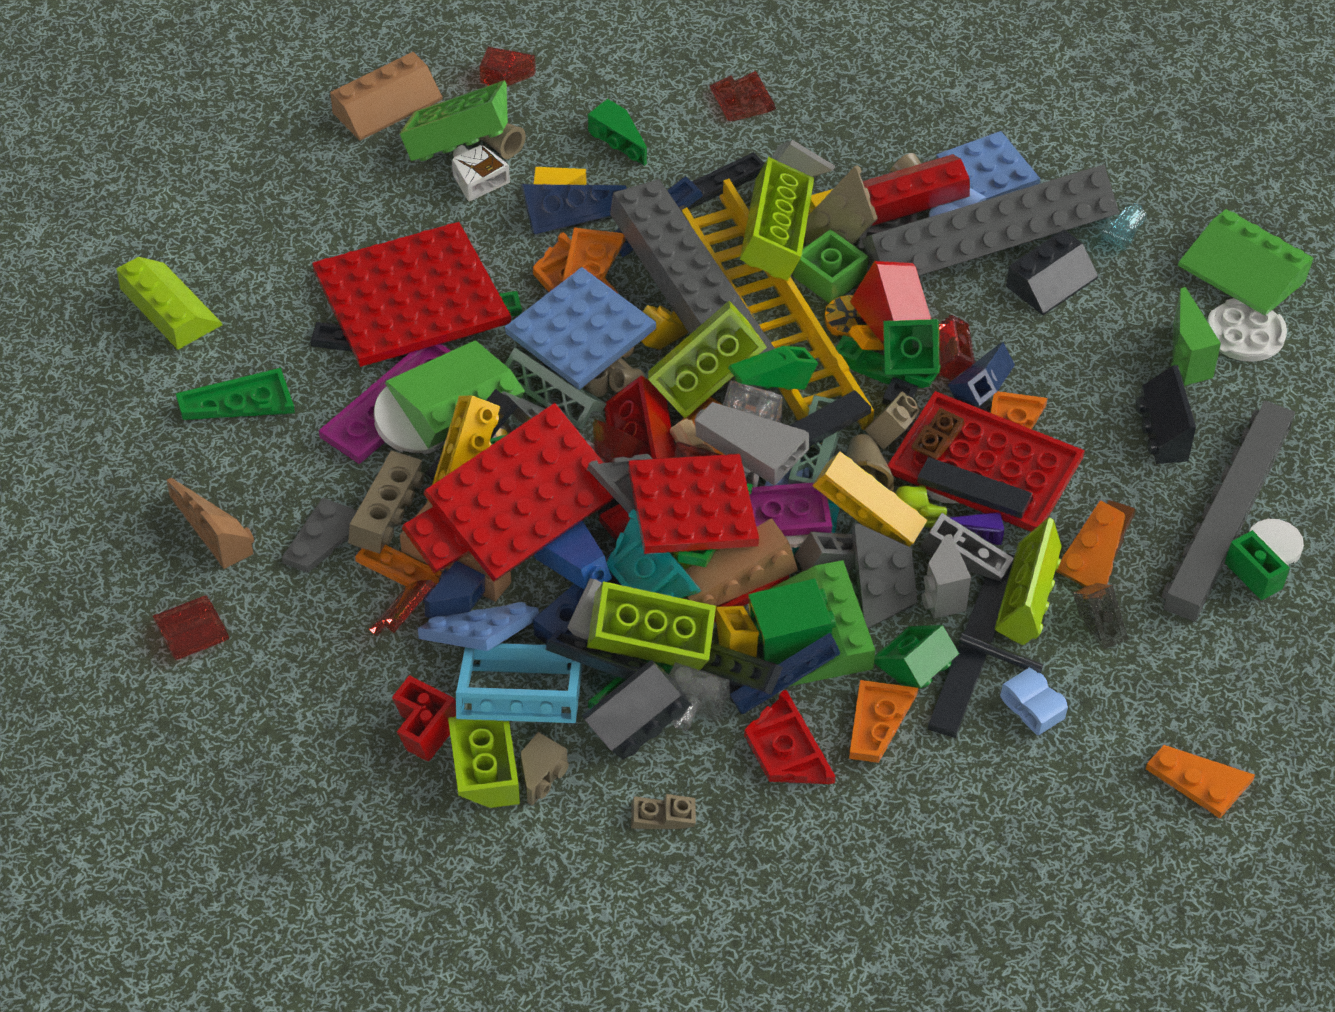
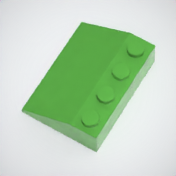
M505 80L415 111L400 132L411 161L416 159L425 161L432 158L434 153L440 151L449 153L455 150L457 145L463 143L466 146L478 142L480 137L488 135L489 138L500 135L508 122L507 85Z
M1225 209L1205 228L1181 258L1178 266L1266 316L1306 281L1314 258L1304 253L1301 249L1284 242L1281 238L1261 229L1258 225L1243 219L1235 212Z
M476 340L385 382L428 449L446 440L459 396L472 395L486 401L495 389L501 393L504 391L519 398H522L525 392L512 371Z
M843 560L815 565L770 588L815 578L819 589L824 588L828 602L826 608L828 611L833 612L836 621V628H832V637L841 654L790 686L873 670L875 647Z

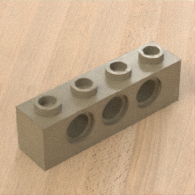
M392 450L390 451L350 523L349 544L379 554L385 544H390L394 535L395 525L399 526L403 520L404 508L411 506L415 488H420L423 483L424 473L421 472L422 460Z

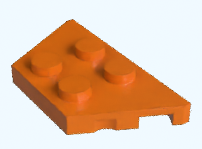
M564 232L558 236V242L553 248L549 247L544 253V257L539 259L533 267V275L548 292L563 282L571 240ZM604 278L602 282L606 284L608 287H610L612 290H614L616 293H618L613 288V286Z

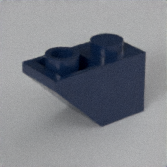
M455 561L450 569L446 568L442 572L439 583L435 588H430L423 599L425 617L430 619L436 616L470 612L485 593V575Z

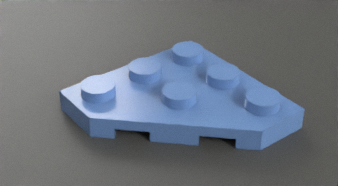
M519 602L501 607L477 609L466 613L436 616L430 618L426 624L418 628L419 639L488 651L533 623V619L539 614V610L537 607L526 606L525 603Z

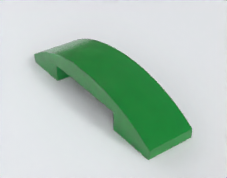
M845 335L835 348L842 355L851 370L888 385L892 378L895 377L914 384L918 388H925L931 385L938 374L885 375L884 355L870 350H862L853 338Z

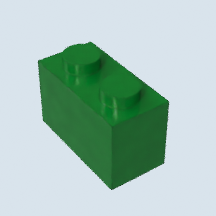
M1253 530L1231 541L1224 562L1261 601L1283 589L1290 567Z

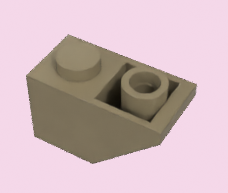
M902 391L868 425L865 431L884 450L906 430L921 410L917 407L916 401Z
M539 732L520 752L527 803L532 806L539 798L543 799L546 797L552 782L557 777H563L569 766L567 749Z

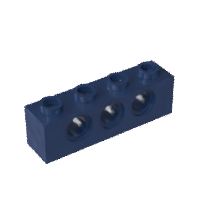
M610 554L605 557L606 563L610 557ZM609 570L612 579L607 582L621 585ZM576 584L572 585L533 619L534 636L547 645L548 640L557 630L573 635L567 627L583 595L584 589Z

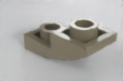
M666 794L664 800L634 796L631 802V828L683 829L694 827L696 824L695 798Z

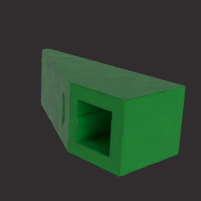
M606 99L588 113V132L593 137L600 138L608 143L611 148L623 152L632 161H637L644 166L647 164V146L626 109Z
M781 346L730 364L728 369L736 377L735 380L743 386L758 385L765 388L779 387L786 390H805L818 362L803 347Z

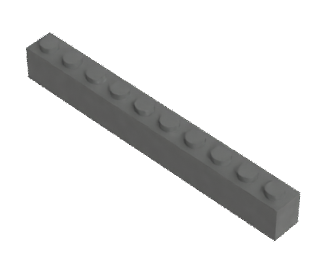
M1265 400L1260 410L1255 409L1249 422L1252 426L1250 429L1247 427L1244 429L1240 439V443L1243 444L1241 447H1235L1231 457L1233 464L1232 466L1226 465L1221 477V480L1224 481L1223 484L1216 485L1211 498L1214 501L1212 504L1207 503L1202 515L1204 521L1203 523L1198 522L1192 535V538H1194L1193 543L1188 542L1182 555V558H1185L1183 563L1177 562L1172 574V578H1175L1173 583L1167 582L1162 594V598L1166 599L1164 610L1194 622L1197 621L1225 564L1231 541L1237 539L1291 429L1295 411Z

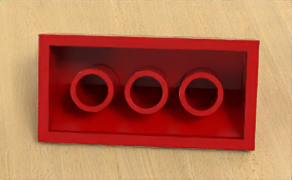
M954 154L863 181L864 187L868 189L870 194V203L874 207L878 218L872 226L970 197L969 175L962 159Z
M641 375L606 402L604 410L613 459L620 457L632 458L635 455L648 454L652 459L677 458L674 439L669 432L671 422L666 398L646 377Z

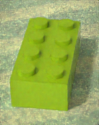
M603 581L594 596L587 647L700 671L709 661L716 606Z

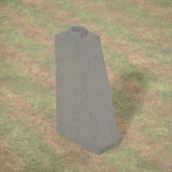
M714 402L705 410L699 411L695 418L696 437L725 455L740 454L744 467L773 485H776L809 450V433L805 430Z

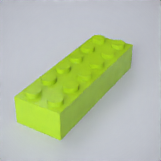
M767 158L755 180L740 260L751 267H757L768 272L775 278H782L788 281L802 255L814 177L773 158Z

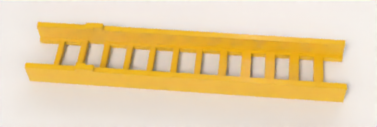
M730 179L723 180V194L719 196L726 209L695 219L688 208L683 209V215L745 305L746 303L741 296L772 286L775 287L780 297L747 308L751 314L782 304L786 305L791 315L759 324L764 332L793 322L797 323L802 333L773 341L771 344L774 348L804 340L809 342L813 349L809 353L814 359L818 358L825 369L814 372L808 383L833 375L839 384V387L814 395L826 398H833L839 395L843 397L856 390L870 405L850 373L849 366L842 355L835 349L791 277L786 281L782 278H775L765 271L768 276L766 279L737 288L733 284V279L762 271V269L744 264L725 270L721 262L740 257L742 245L716 253L710 246L739 236L744 237L749 209ZM732 219L736 224L734 227L705 236L700 229ZM779 388L797 420L808 416L810 410L808 405L812 404L814 395L803 398L798 389L786 390ZM872 406L871 414L857 421L862 430H865L873 421L874 409Z

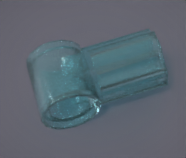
M1137 203L1127 205L1115 220L1110 219L1102 232L1101 239L1125 251L1127 249L1126 245L1129 246L1132 243L1135 232L1146 220L1147 213Z

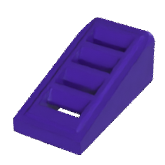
M1000 513L950 517L987 542L1002 545L1004 525Z

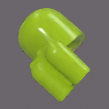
M919 485L918 487L902 486L895 491L897 497L927 519L923 528H932L941 513L947 516L946 507L929 503L925 485Z

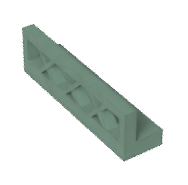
M514 347L505 363L510 370H512L516 361L522 365L524 376L517 377L516 379L526 394L547 408L553 404L550 392L560 390L563 403L557 404V406L565 408V411L562 409L561 411L578 429H582L593 411L601 413L606 406L605 402L584 388L578 390L527 350ZM539 376L542 378L543 389L534 391L532 390L531 378ZM577 403L585 407L578 420L572 417L570 405Z
M814 395L808 415L817 411V406L824 407L834 402L835 399ZM841 430L809 447L814 446L819 454L810 459L804 454L792 467L788 484L814 483L826 463L834 456ZM807 467L813 473L812 479L796 476L798 471Z

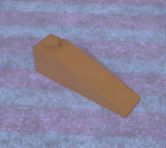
M173 478L166 480L170 498L223 569L253 555L252 543H254V537L247 527L243 528L237 519Z

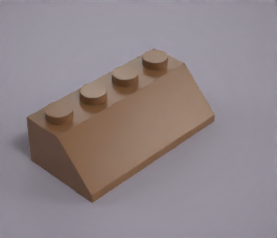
M414 52L330 92L333 114L360 141L411 116L415 111L429 107L442 100V95L428 66Z

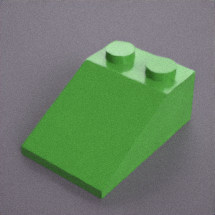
M1186 287L1180 289L1173 322V359L1171 366L1178 365L1183 384L1186 386L1213 378L1221 342Z

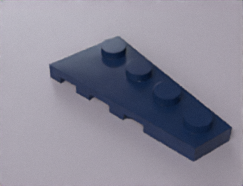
M521 184L533 234L611 216L613 192L627 189L626 185Z

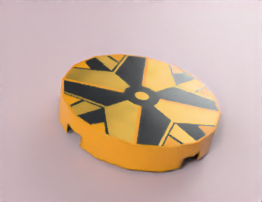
M853 295L840 296L832 300L826 307L824 317L826 328L837 337L845 335L853 338L849 334L853 325H867L850 303Z

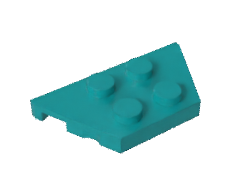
M632 509L628 515L630 520L624 533H620L616 541V548L611 552L607 561L608 569L620 584L678 598L700 593L702 590L680 563L677 562L671 552L644 554L637 513L635 509Z

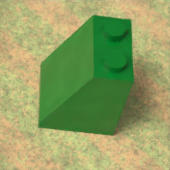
M815 578L748 594L749 616L759 631L757 651L762 660L778 665L828 633L832 635V628H836L834 614L826 608L828 602L824 588L819 589Z

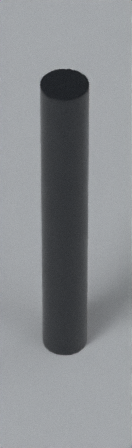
M964 632L961 633L958 643L1025 670L1032 668L1037 673L1042 671L1043 664Z

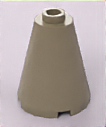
M865 434L853 437L848 444L845 456L851 458L855 464L893 492V474L875 440Z

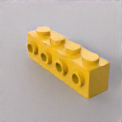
M472 395L458 397L433 484L491 446L490 439L493 429L499 420L498 412L500 406Z
M840 451L826 463L812 485L863 526L908 547L914 544L927 522V519L921 516L917 510L907 505L894 492L888 490L871 474L865 472L851 458L845 456Z

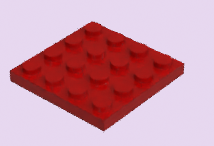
M740 454L628 461V472L644 554L758 546L759 535Z

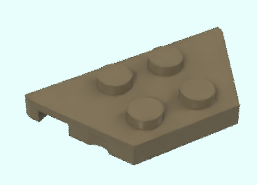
M858 165L854 166L808 215L804 242L811 244L831 229L853 245L878 219L875 209L870 203L868 189L864 187L860 173L862 171Z

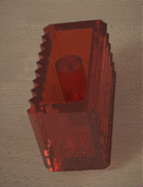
M949 315V318H945L944 321L939 323L941 369L938 374L950 380H953L976 363L974 361V353L972 352L973 345L971 344L969 324L954 315Z

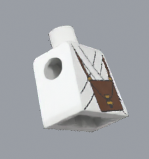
M461 145L454 150V158L452 159L453 176L469 202L510 183L509 165L485 146L479 145L468 150L464 145Z

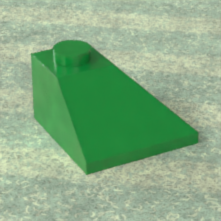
M938 319L883 321L885 375L939 373L940 337Z

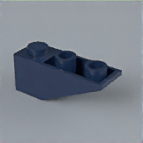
M999 343L948 384L955 399L972 406H980L999 390L1015 366L1004 343Z

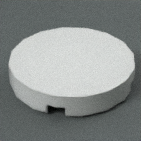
M1265 519L1258 521L1250 528V531L1253 530L1288 566L1294 561L1297 562L1304 547L1303 537L1298 529L1290 523L1280 519Z

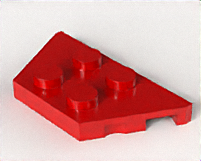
M782 691L779 694V699L771 707L767 706L761 712L760 717L757 720H753L744 730V737L769 782L835 783L836 776L788 691Z

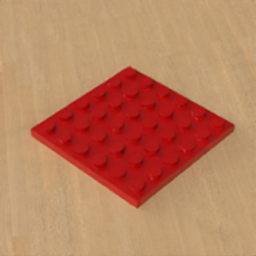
M460 222L400 237L312 263L316 278L360 367L504 326L511 322V315Z

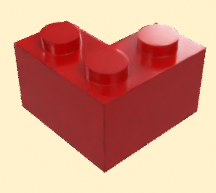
M409 675L392 696L400 715L406 719L397 733L406 751L429 762L450 736L448 718L456 717V700Z

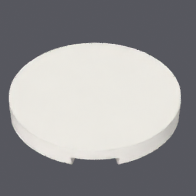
M1235 298L1228 299L1224 304L1211 310L1207 319L1210 327L1221 342L1219 352L1236 360L1253 362L1268 359L1281 350L1286 339V323L1280 314L1277 315L1272 310L1265 316Z
M388 387L382 390L374 407V425L380 437L389 446L400 452L428 454L438 450L445 444V441L428 449Z

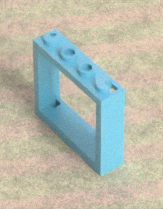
M500 643L488 651L465 647L456 690V719L576 723L582 663L547 651V645ZM474 660H480V665L473 664ZM472 671L570 674L568 691L469 687ZM465 703L472 704V710H464ZM562 707H570L571 713H562Z

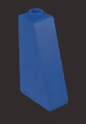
M583 521L534 554L538 561L584 590L589 579H595L601 583L612 579L604 554Z

